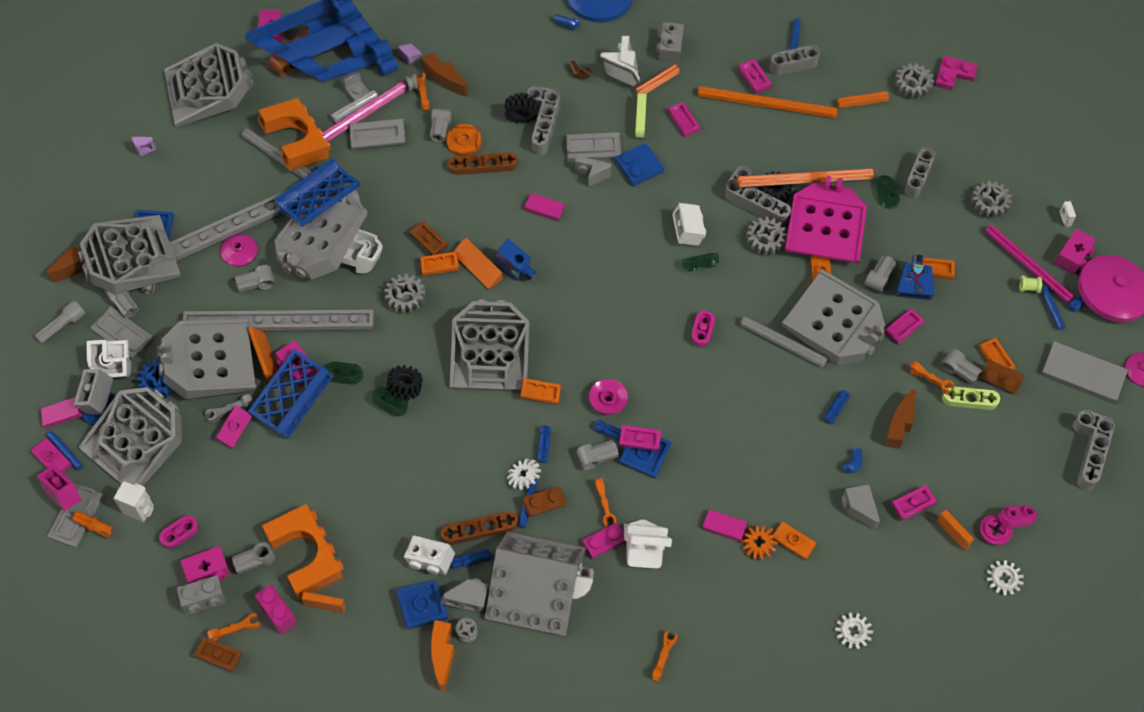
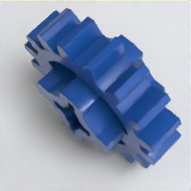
M159 358L156 360V363L150 360V365H143L144 371L138 372L140 375L137 378L139 388L148 387L151 391L156 389L168 398V393H175V391L163 383V375H159V364H161Z

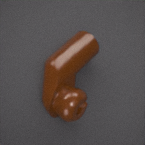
M574 60L567 64L574 77L588 79L590 77L591 69L589 67L579 69Z

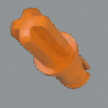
M76 511L72 518L73 522L88 528L89 532L94 531L106 538H109L114 528L98 520V517L93 518L80 511Z

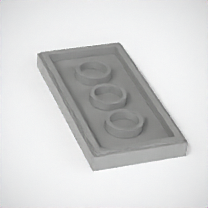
M1054 341L1041 375L1115 404L1128 369Z

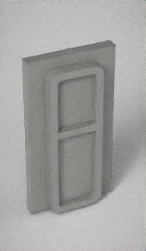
M403 119L350 124L352 149L405 144Z
M619 132L566 135L568 160H576L577 155L590 159H609L621 154Z
M112 307L90 327L92 331L107 341L128 340L129 356L131 359L153 338L152 335L128 318H125Z
M75 484L82 500L66 511L61 509L47 538L77 548L87 528L73 522V515L76 511H80L94 517L104 498V494Z

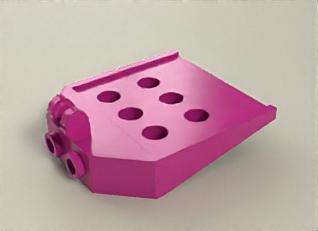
M831 176L826 177L825 183L809 185L794 194L785 251L859 263L867 206L851 188L841 186L843 178L837 179V186L830 185Z

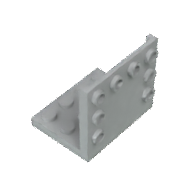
M507 531L496 549L485 619L566 636L577 572L585 556L586 547Z

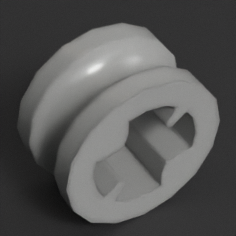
M413 74L411 77L405 76L409 92L412 89L418 90L415 75Z

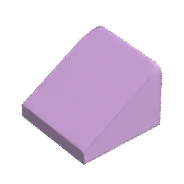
M413 44L397 47L398 55L408 64L423 56Z
M131 137L139 156L156 150L152 137Z

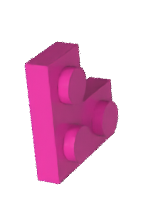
M944 56L935 86L952 91L956 78L973 82L978 64Z

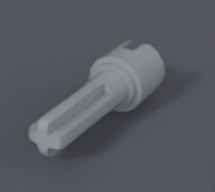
M73 300L62 308L61 315L37 332L35 337L40 343H44L69 322H77L86 312Z

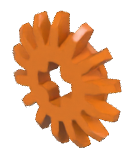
M757 524L755 525L756 531L749 527L748 529L751 534H743L747 539L741 540V543H747V545L742 549L743 551L749 549L746 554L748 557L753 553L754 560H756L757 555H760L761 560H764V554L771 557L769 551H776L772 546L778 545V542L773 541L777 535H770L773 531L772 528L765 531L766 525H763L762 529L759 530V525ZM758 537H762V540L765 541V544H761V547H757V544L754 543V540H758Z

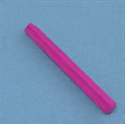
M404 81L399 82L322 132L324 139L330 141L350 128V124L359 122L407 91L408 85Z
M993 225L988 226L985 232L1036 277H1042V282L1067 303L1074 297L1072 293Z

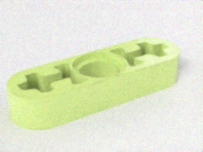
M638 93L635 138H644L647 93Z
M947 387L955 398L951 399L949 394L943 393L942 401L946 405L954 407L993 410L1000 402V396L996 391L964 387H954L952 389ZM968 394L974 395L975 398H976V401H975V402H970V401H968V400L966 399V395H968ZM988 397H991L993 403H990Z

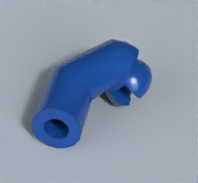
M556 14L553 19L554 22L571 30L577 29V26L580 24L577 18L570 19Z
M861 448L852 449V459L848 463L843 464L845 473H855L862 467Z

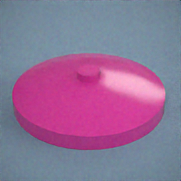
M1101 255L1091 259L1083 267L1078 278V288L1082 299L1092 311L1107 320L1121 323L1135 321L1144 315V272L1135 263L1116 255Z

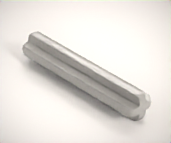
M375 90L370 91L332 113V120L335 123L341 121L378 97V94Z

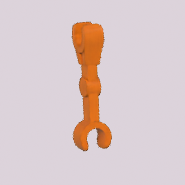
M422 72V78H417L416 74H414L421 95L423 111L430 110L425 88V73Z
M916 361L910 365L911 374L924 377L929 382L937 384L941 387L942 393L946 395L950 393V390L945 388L946 386L954 389L953 381H943L937 378L933 373L927 372Z
M602 478L595 479V488L601 497V505L605 512L603 525L607 528L606 520L612 519L613 524H615L616 517L609 512L608 501L605 498L604 482Z
M253 613L239 623H233L222 629H211L207 632L208 637L213 641H218L221 637L236 633L242 629H257L260 627V622L252 624L250 621L258 618V616Z
M669 631L664 633L663 649L652 674V680L657 682L661 679L663 667L668 659V653L678 638V635L675 634L674 639L669 640L667 638Z

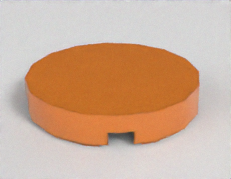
M459 124L454 126V129H450L446 136L447 147L450 152L457 156L475 154L482 144L479 130H476L474 126L469 124Z

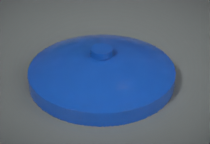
M566 0L571 11L578 17L597 23L609 22L620 18L630 9L633 0Z

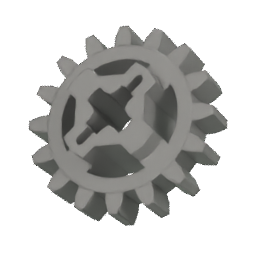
M909 63L908 67L903 65L902 69L898 70L895 77V86L900 87L899 92H905V97L908 94L911 95L912 99L914 95H917L918 98L921 97V94L927 96V93L931 92L933 87V74H929L930 69L924 70V65L918 67V63L915 66Z
M988 180L986 185L981 182L979 186L975 187L971 196V204H975L974 210H980V215L986 213L987 218L989 215L996 218L997 214L1002 217L1004 212H1008L1012 204V195L1008 194L1009 189H1003L1004 184L998 186L997 181L991 184Z
M768 217L765 220L758 218V223L753 220L752 226H748L746 238H748L747 244H752V250L757 248L758 254L761 251H764L765 255L769 251L775 254V249L780 252L781 247L785 246L787 238L786 228H781V222L775 223V218L772 221H769Z
M399 274L397 280L391 278L392 284H386L387 289H384L385 300L390 308L394 307L396 312L402 309V313H405L406 309H408L411 313L413 307L419 309L418 303H424L423 298L426 297L425 287L421 284L420 279L416 280L415 275L408 278V274H405V277L402 278Z

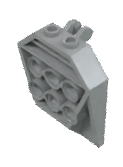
M216 43L164 69L176 127L236 108L248 89L253 87L252 75L249 70L245 69L247 67L244 57H240L236 50Z
M309 195L306 199H312L313 195ZM337 202L303 227L291 218L275 239L277 259L282 265L281 268L287 273L292 272L301 278L306 277L309 279H315L337 270L368 213L367 210ZM323 203L315 204L314 208L320 207ZM310 204L303 205L302 209L310 208ZM300 214V219L302 220L308 214Z
M160 215L95 223L80 242L81 251L78 252L81 263L85 262L82 270L85 273L86 281L114 294L181 277Z
M821 269L812 284L782 322L784 328L819 354L827 357L836 366L863 362L866 356L870 357L876 348L874 345L880 343L885 336V323L879 302Z
M480 299L471 302L452 319L450 389L521 391L523 378L528 379L530 323L512 303L506 300L489 302L488 300ZM470 332L476 333L474 338L467 337ZM489 333L496 335L492 339L486 338V335ZM510 333L515 335V337L510 340L505 338V336ZM469 354L475 355L473 360L465 359ZM487 355H493L494 359L491 361L485 360V357ZM508 355L514 357V359L509 362L504 360V358Z
M247 319L179 321L161 339L160 346H157V357L161 360L159 375H163V383L184 399L256 389ZM190 341H196V342H198V343H197V344H193V343H191ZM215 357H221L223 360H218ZM192 358H198L200 361H195ZM218 374H223L225 377H219ZM194 375H199L202 378H195Z
M148 387L119 391L78 448L121 484L125 481L132 485L137 483L144 486L182 442V425L179 409L170 400L163 399L164 396L156 389L151 391ZM131 412L130 416L125 419V416ZM144 424V427L139 430V427ZM114 431V434L109 437V434ZM158 435L157 440L152 442L153 438ZM128 442V445L123 448V445ZM142 453L141 458L136 460L137 456Z

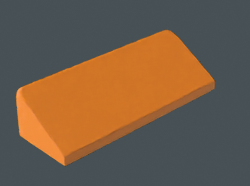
M467 238L454 250V252L457 251L458 261L488 290L503 280L502 272Z
M249 327L248 331L266 381L269 383L278 371L276 361L266 334L261 330Z

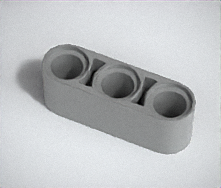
M811 45L777 52L771 57L770 72L773 75L780 76L813 69L818 64L820 50L818 47Z
M928 147L920 149L904 192L907 197L917 198L920 196L935 157L933 149Z

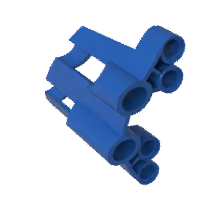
M320 0L253 29L245 35L246 40L271 54L285 59L298 69L316 77L322 82L375 63L382 76L399 69L387 40L381 41L352 0ZM300 24L306 25L310 31L308 35L287 44L272 38ZM339 45L350 46L353 56L328 67H324L310 58Z

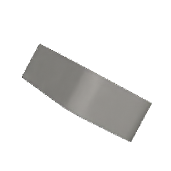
M533 86L527 90V94H529V97L533 96L536 99L539 114L532 135V151L536 155H544L548 151L559 113L560 94L554 89Z
M738 167L726 184V200L763 219L768 217L769 221H772L775 218V223L781 222V227L786 226L790 219V206L752 186L738 187V176H751V170L748 167Z
M1087 410L1079 412L1073 422V429L1076 433L1089 437L1077 484L1080 489L1091 491L1101 478L1115 424L1110 418Z

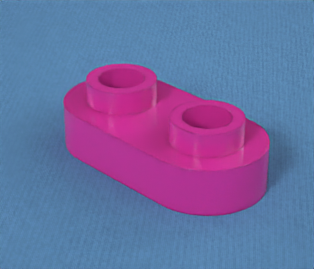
M700 311L696 316L691 340L696 346L703 347L710 342L715 322V316L710 311Z
M1028 505L1010 506L1003 508L998 518L1001 524L1008 528L1031 526L1035 522L1037 513Z
M187 515L165 528L160 533L162 545L165 548L173 549L194 536L199 529L197 520L193 516ZM187 526H192L190 530H185ZM171 537H174V538H175V539H174L173 541H171V542L168 541L169 538H171Z

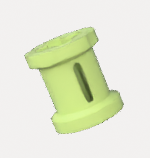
M1024 275L1021 276L1019 283L1020 292H1041L1042 277L1026 278Z

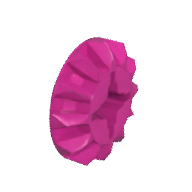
M989 515L983 519L979 530L981 531L982 538L987 540L988 544L992 543L996 546L1005 545L1011 539L1013 529L1001 524L998 518L999 515ZM1000 525L999 533L993 536V529Z

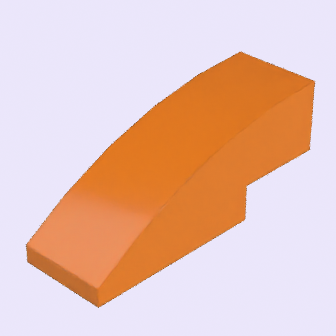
M435 620L431 643L432 661L440 691H445L455 654L454 645L449 644L452 626L449 623Z

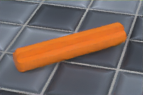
M676 64L670 66L635 89V93L638 95V93L652 91L679 74V67Z
M887 91L841 97L838 98L837 105L838 108L887 102L889 94Z

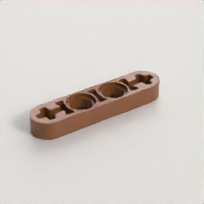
M510 152L455 156L448 160V170L453 175L512 171L518 166L517 156ZM494 160L497 163L494 166H490L487 162ZM473 161L479 163L477 167H471L469 164Z
M507 511L449 524L442 528L441 539L446 544L455 545L507 533V531L512 532L518 527V517L514 512ZM507 518H510L512 525H508L506 522ZM497 520H500L501 528H499ZM493 522L495 528L493 530H486L484 524ZM472 526L476 531L472 535H467L464 532L465 528ZM460 528L462 537H459L458 529ZM451 531V533L453 534V538L449 539V537L447 536V532Z

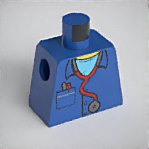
M509 238L497 250L494 265L514 280L518 281L523 275L531 281L537 273L529 266L531 257Z
M912 255V264H904L895 296L926 300L933 298L935 292L932 266L923 265L924 256Z

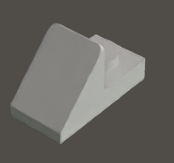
M351 71L337 79L353 101L370 92L361 81L358 71Z
M577 155L575 171L589 175L588 186L590 187L611 177L612 164Z

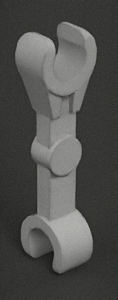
M246 394L239 401L227 404L225 407L206 410L205 415L210 416L214 414L212 418L208 419V422L213 424L223 415L230 413L235 405L240 408H248L254 404V401L250 394Z

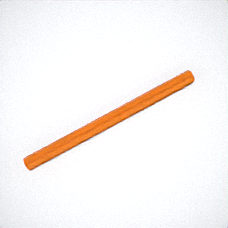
M700 86L698 90L699 97L836 118L838 111L835 107Z
M869 168L738 176L737 185L738 187L826 182L827 176H831V182L837 181L838 178H843L842 181L872 179L874 172L873 169Z

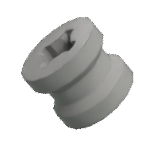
M464 618L457 623L456 632L458 639L463 643H471L476 639L477 625L472 619Z

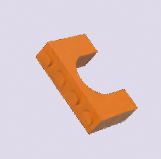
M298 98L258 110L259 124L266 134L285 128H294L306 135L300 141L281 146V159L289 171L329 158V150L331 148L328 140L324 139L321 129L316 127L313 117L309 116L306 106Z
M307 504L262 525L273 549L298 538L309 539L318 546L317 556L311 564L287 576L298 600L302 599L303 592L314 593L342 579L341 571L344 570L340 559L335 560L333 556L335 550L331 542L327 543L324 539L327 535L323 526H318L316 523L318 517L314 509L309 510Z

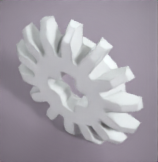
M527 458L523 464L519 460V466L513 464L512 467L515 470H508V473H511L507 476V480L511 479L508 482L509 485L513 484L514 489L519 485V490H522L523 486H526L528 489L530 488L529 484H535V478H540L536 473L541 472V469H536L540 465L538 463L534 464L535 460H531L528 463L529 459ZM522 470L526 472L525 477L520 476Z
M1005 560L1003 565L997 561V567L994 565L990 566L993 572L987 571V574L992 576L987 578V581L994 582L990 585V588L997 586L996 593H999L1000 589H1002L1004 596L1007 595V590L1011 595H1014L1012 589L1020 591L1017 585H1023L1024 583L1019 581V579L1024 578L1023 575L1017 574L1020 568L1014 570L1015 564L1012 563L1008 566ZM1003 573H1005L1006 577H1010L1007 583L999 579Z
M849 613V619L843 615L842 619L844 622L842 623L839 620L837 622L841 628H835V631L841 632L840 635H837V638H844L841 644L844 645L848 641L850 649L853 643L857 649H860L859 643L867 646L864 640L871 641L872 639L867 636V634H873L872 630L867 629L872 626L871 623L865 624L864 622L867 618L864 617L860 620V614L858 613L856 618H853L852 613ZM854 626H856L858 628L857 631L860 634H855L854 636H851V631L848 630V628H854Z

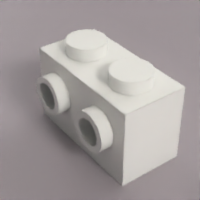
M679 203L672 214L678 243L699 246L706 236V228H704L703 214L701 213L700 206Z
M123 481L113 498L122 514L144 522L153 512L154 505L150 500V496L145 491V487L137 483L132 485Z
M413 536L404 558L412 569H425L434 575H438V573L446 575L455 552L449 544Z

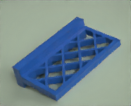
M332 158L275 198V202L283 215L287 214L303 227L361 185L357 179L343 170L337 161ZM344 183H352L348 187H343ZM332 184H339V187L331 188ZM337 193L334 197H329V194ZM325 194L324 198H317V195ZM309 195H313V196H312V199H306V198H307ZM323 203L320 207L314 208L315 204ZM310 204V208L302 209L303 205ZM300 214H308L302 220L300 219Z
M294 348L248 412L288 439L334 376L327 369L321 367ZM298 355L302 358V366L293 367L292 361ZM315 367L319 370L314 377H307V368ZM303 369L304 379L294 380L293 371ZM290 372L291 381L281 383L280 377L283 373ZM305 382V390L301 393H296L295 384ZM291 385L292 394L283 396L282 387ZM278 388L279 397L269 399L271 389ZM293 398L294 405L289 409H284L283 400ZM280 401L281 410L271 412L270 403ZM267 404L268 413L258 414L255 411L260 405ZM281 414L282 421L278 426H275L272 423V416Z

